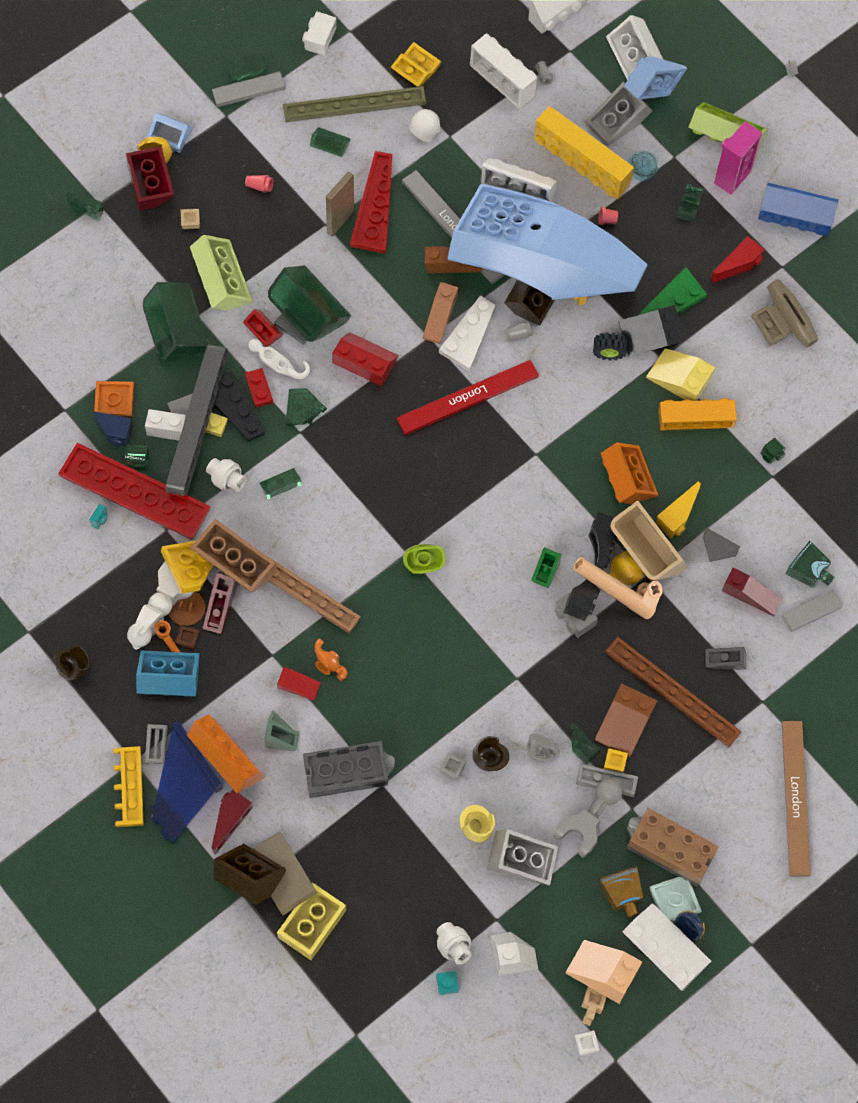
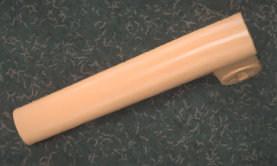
M580 557L573 566L574 571L644 619L651 618L655 613L657 603L663 591L659 582L641 583L635 592L585 558Z

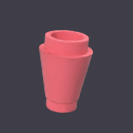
M269 175L247 176L245 185L264 193L271 192L273 178L269 177Z

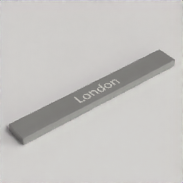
M417 170L402 179L404 186L452 239L453 231L460 221L459 217ZM482 268V274L491 284L504 276V274Z

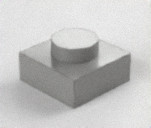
M448 753L439 772L457 780L466 761Z

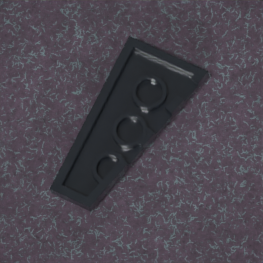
M233 371L222 375L214 405L221 411L224 417L228 418L247 442L265 435V431Z

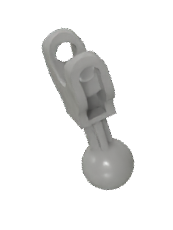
M613 779L604 780L599 784L597 788L598 798L588 811L583 809L577 815L566 816L554 832V837L560 840L569 832H579L584 839L579 848V855L582 858L587 857L597 844L598 835L596 828L600 824V820L597 818L607 805L617 803L622 797V787Z

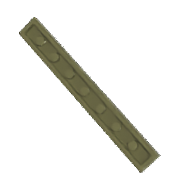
M421 86L283 104L285 122H294L426 105L424 87Z

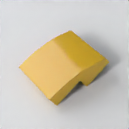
M413 42L404 55L400 54L391 68L415 86L420 87L434 74L442 63Z

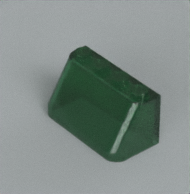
M305 265L284 267L268 290L269 300L309 342L318 341L343 326L352 316Z
M157 282L144 297L143 310L159 360L161 362H170L204 352L209 345L208 339L206 338L203 323L201 322L198 307L195 304L189 283Z

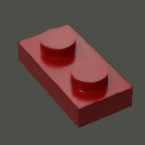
M263 368L245 372V378L255 408L272 404L273 398Z

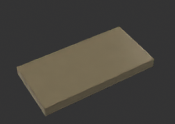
M349 171L326 195L327 234L332 237L354 213V175Z
M278 832L254 848L257 852L286 868L284 876L271 895L282 915H285L317 894V891L281 832Z

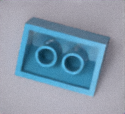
M141 651L136 673L137 693L196 696L199 653Z

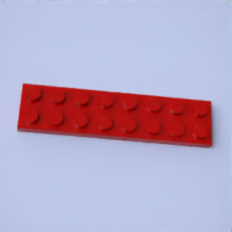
M76 443L58 473L60 477L190 540L194 539L211 509L209 505L188 495L182 496L167 493L165 484L79 443Z

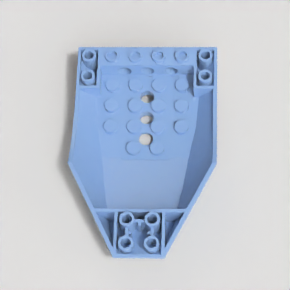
M480 184L454 229L448 254V260L488 269L515 278L552 297V300L635 291L647 268V263L622 242L586 218L542 198L486 184ZM536 224L541 226V228L538 230H532L530 228Z

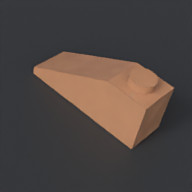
M440 282L423 334L424 340L437 344L441 343L457 300L458 287Z

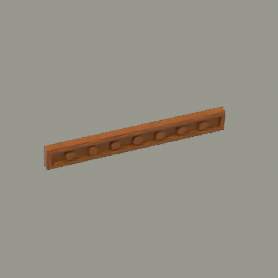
M619 637L605 651L607 655L728 748L741 734L742 731Z

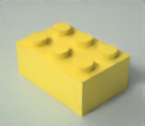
M314 883L312 885L317 894L295 907L277 932L280 940L310 960L314 958L346 912V905Z

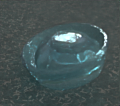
M639 151L630 156L628 163L634 167V178L639 181H648L655 177L658 171V162L652 153Z

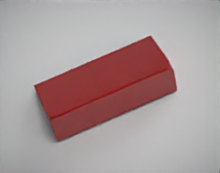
M254 309L243 321L265 347H269L283 335L261 310Z

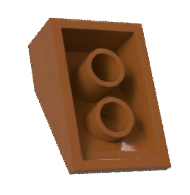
M621 684L594 741L610 749L628 753L627 757L630 758L656 706L657 700Z

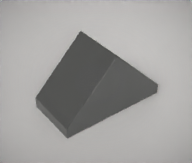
M706 528L703 540L710 562L737 556L740 549L739 545Z

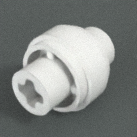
M214 458L206 468V472L211 475L213 484L221 490L228 491L233 489L238 492L246 483V477L241 474V468L230 459L220 461Z
M450 922L439 926L437 929V935L439 936L437 948L442 956L448 960H454L456 964L467 962L472 955L469 950L471 939L463 928L453 926Z

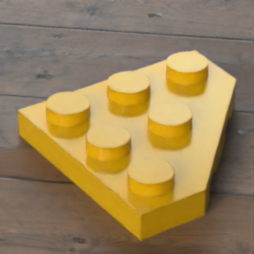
M195 541L162 546L161 553L181 594L200 591L215 567L191 549Z

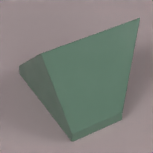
M272 710L266 727L265 746L296 751L299 732L293 730Z

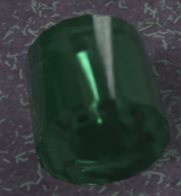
M128 443L125 465L146 468L149 460L148 445Z

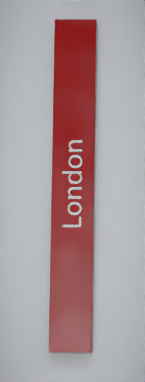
M528 360L397 417V422L404 435H408L539 377V374L532 361Z

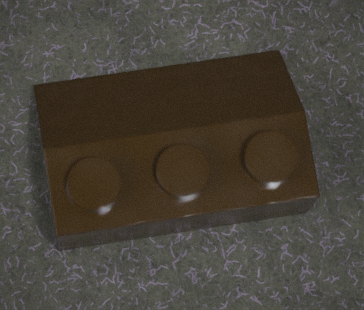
M517 280L504 304L515 315L536 325H541L555 300H552V297Z
M242 844L214 858V879L255 905L271 897L286 872V868L246 844Z

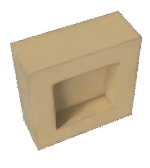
M199 209L181 210L182 229L200 228Z

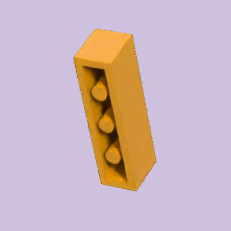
M728 398L719 400L702 399L700 401H692L690 399L682 401L665 400L660 402L658 409L660 430L734 428L737 421L735 400H729Z

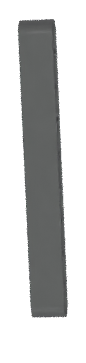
M208 345L166 482L167 493L186 496L227 361L228 349L226 347Z

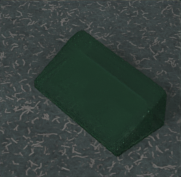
M318 127L311 136L310 146L343 157L351 139Z
M292 468L259 482L266 498L269 499L302 485V482L296 470Z

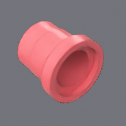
M606 207L600 208L599 225L617 223L618 211L606 209Z

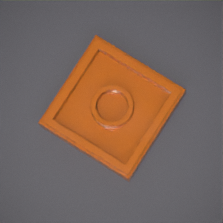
M96 381L94 411L132 419L134 382Z

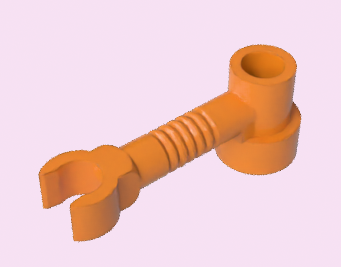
M166 621L157 622L155 625L156 635L165 641L171 652L181 653L170 636L169 623Z

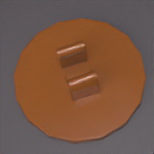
M193 592L190 597L178 600L168 614L169 618L179 626L189 627L197 624L205 614L206 605L204 599L199 593Z

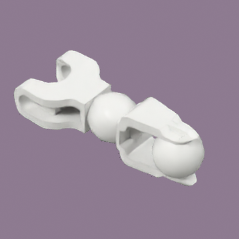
M166 561L158 570L159 586L157 593L150 597L147 605L143 606L136 623L127 632V638L136 650L150 642L155 634V625L157 622L164 620L163 616L170 613L173 605L178 600L186 599L193 594V592L181 594Z

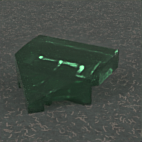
M307 388L289 389L285 423L288 426L304 425L306 423L311 426L313 420L321 412L324 413L327 408Z

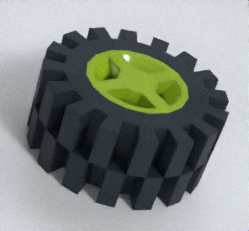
M605 332V334L600 333V335L594 337L593 353L597 358L602 357V360L608 359L611 361V359L618 360V358L622 359L626 356L627 338L625 336H621V334L615 335L613 332L612 334Z

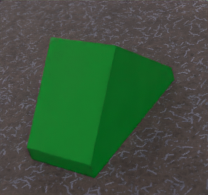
M544 547L531 581L549 588L560 565L562 554Z

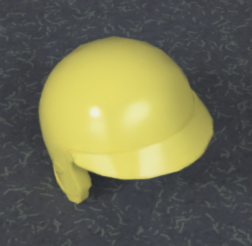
M470 805L460 815L461 830L470 841L476 843L484 842L491 837L494 831V815L490 814L487 809L480 805Z

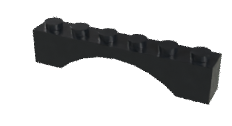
M598 511L592 522L588 537L594 551V565L603 570L608 567L610 562L608 553H612L615 543L612 541L617 536L611 529V522L614 517ZM586 579L583 583L572 589L563 613L585 621L588 615L592 616L595 609L593 600H597L601 589Z

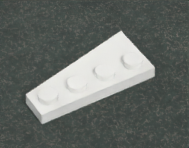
M480 295L441 346L439 353L470 372L496 305Z

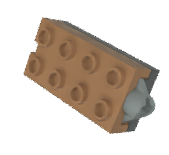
M647 808L644 816L631 818L627 825V830L631 837L627 846L628 850L668 872L688 880L696 887L699 886L719 848L716 844Z

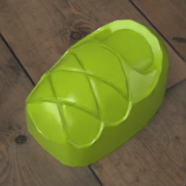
M414 545L407 548L403 553V562L412 573L433 572L444 567L445 553L440 545Z

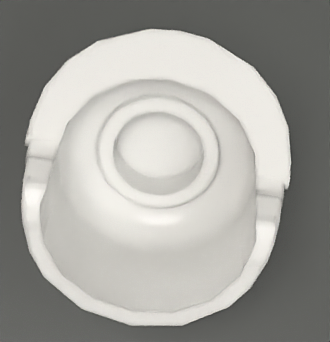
M419 110L413 115L409 130L418 139L424 142H431L435 135L441 131L439 117L431 110Z

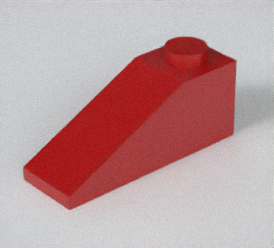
M747 236L713 271L711 281L714 283L751 270L755 265L758 266L764 259L763 253L765 249Z

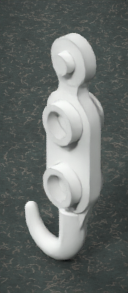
M257 339L249 342L250 351L259 353L260 360L277 373L299 380L309 375L310 366L306 361L303 362L306 368L305 371L298 373L293 369L290 361L275 349L263 347Z

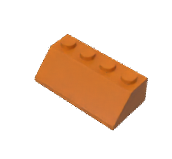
M208 714L194 722L187 736L236 793L265 778L264 773L216 718Z

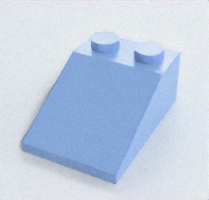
M643 57L637 62V67L628 76V81L624 86L638 100L669 96L687 70V67L656 57Z

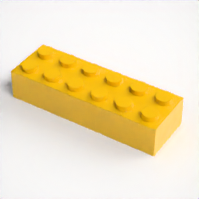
M549 106L536 119L535 141L549 149L551 154L561 158L566 165L576 169L580 175L590 179L595 186L605 190L607 195L613 196L618 200L631 186L634 167L554 108Z

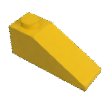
M699 481L657 516L656 525L670 539L675 535H681L685 531L686 522L701 486Z

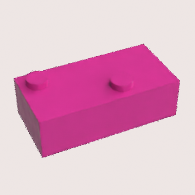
M744 121L730 139L726 138L721 145L723 149L714 184L730 195L733 194L753 169L762 132Z

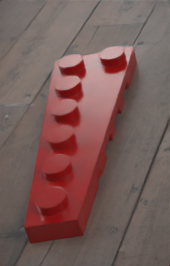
M375 151L350 247L386 253L393 154Z

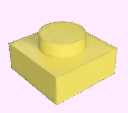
M211 413L206 433L222 437L228 423V418Z

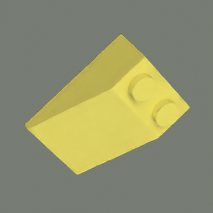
M665 348L646 378L684 400L697 401L713 377L715 367L700 358Z

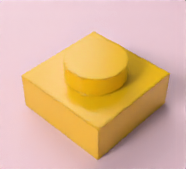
M609 748L604 769L623 773L628 753Z

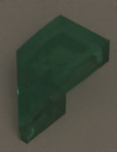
M573 723L571 725L572 752L587 765L600 753V748L590 741L585 733Z

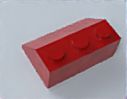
M349 332L339 340L332 352V363L382 386L399 355Z

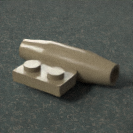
M779 279L771 282L767 289L775 306H766L751 316L770 347L784 340L790 331L806 348L815 344L818 341L816 332L796 297Z

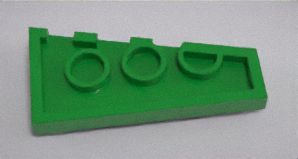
M685 267L638 315L676 305L677 313L680 314L705 299L707 293Z

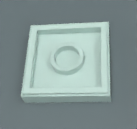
M680 876L649 887L656 907L671 922H674L682 911H692L695 914L702 912L691 883Z

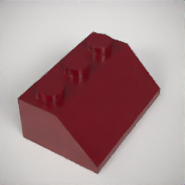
M162 146L126 153V163L139 211L157 208L174 197Z

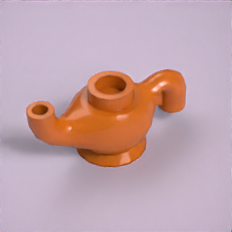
M318 639L315 643V652L318 661L315 662L316 667L325 675H330L331 672L338 673L337 678L343 681L347 677V669L339 664V656L336 652L322 650L323 641Z

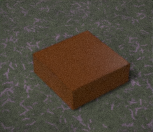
M181 625L175 644L194 650L200 630Z

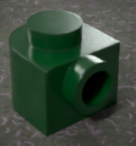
M773 438L764 445L760 454L765 462L771 464L775 460L780 461L786 453L784 451L786 448L776 438Z

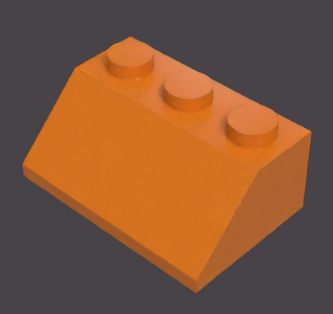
M617 442L600 453L603 465L606 467L609 475V481L613 485L615 496L619 503L634 504L636 501L641 502L658 496L640 446Z

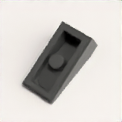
M744 647L705 649L706 668L746 669V650Z

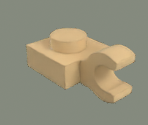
M589 986L586 989L581 1006L587 1009L582 1023L588 1026L591 1025L595 1012L601 1014L606 1000V996Z

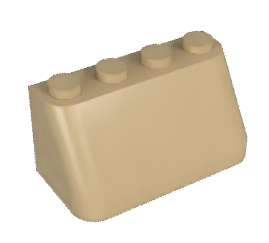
M636 501L612 520V531L648 579L652 581L662 580L679 575L688 568L639 501Z

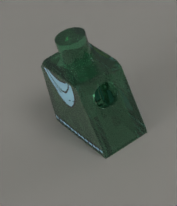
M810 540L789 565L785 573L812 588L819 580L829 587L835 579L833 575L827 572L831 561Z

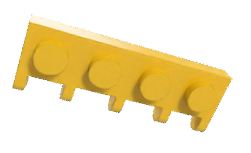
M140 746L114 748L113 754L121 755V765L113 766V771H121V784L114 785V790H122V803L115 804V809L122 810L123 821H116L115 827L144 825L141 748Z

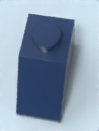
M94 411L95 423L108 442L118 447L122 445L128 446L133 428L131 418Z

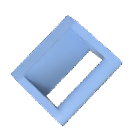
M155 113L147 137H154L161 123L179 129L182 133L178 144L168 142L172 150L180 153L193 126Z

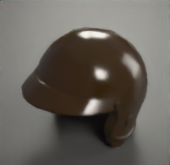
M74 645L71 649H59L54 655L58 674L67 680L80 679L86 674L90 665L87 652L79 645Z
M487 736L475 745L472 751V758L477 767L491 772L501 770L508 764L509 751L504 745L499 743V738Z

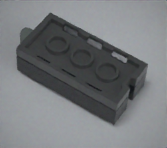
M382 741L303 753L305 773L310 775L306 776L309 798L388 786V775L395 768V759L383 751Z

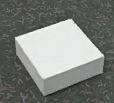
M594 1030L574 1035L579 1056L600 1051Z

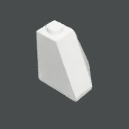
M512 932L491 935L498 976L538 969L535 949Z

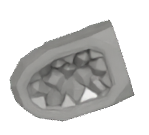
M532 733L527 743V756L541 761H552L559 757L560 749L552 739L545 738L544 735Z

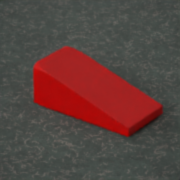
M283 667L277 682L278 689L313 701L321 685V682L286 667Z

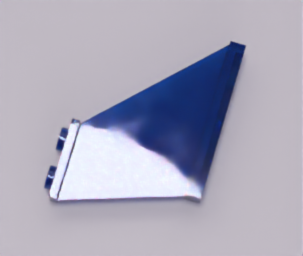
M179 720L172 724L155 804L150 806L152 821L155 825L160 824L162 827L160 832L166 841L170 839L172 844H174L179 835L210 797L223 789L221 782L198 748L189 739Z

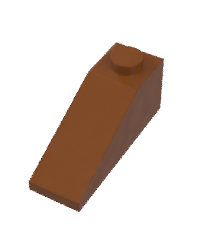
M425 247L427 273L482 272L480 267L448 260L450 247Z

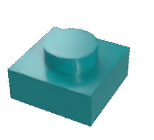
M98 504L89 519L92 527L99 529L101 525L106 523L108 519L106 507Z
M456 971L436 974L439 995L459 993Z

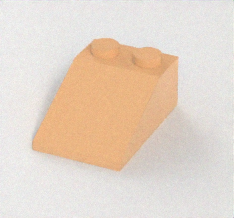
M584 940L568 967L566 974L620 1004L642 961L624 951Z

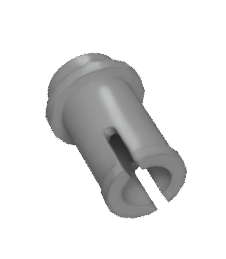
M544 61L538 62L535 65V69L540 76L539 80L544 85H548L553 81V75L549 72Z

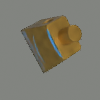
M637 866L600 878L599 885L614 911L624 909L627 918L639 915L636 904L642 902L643 894Z

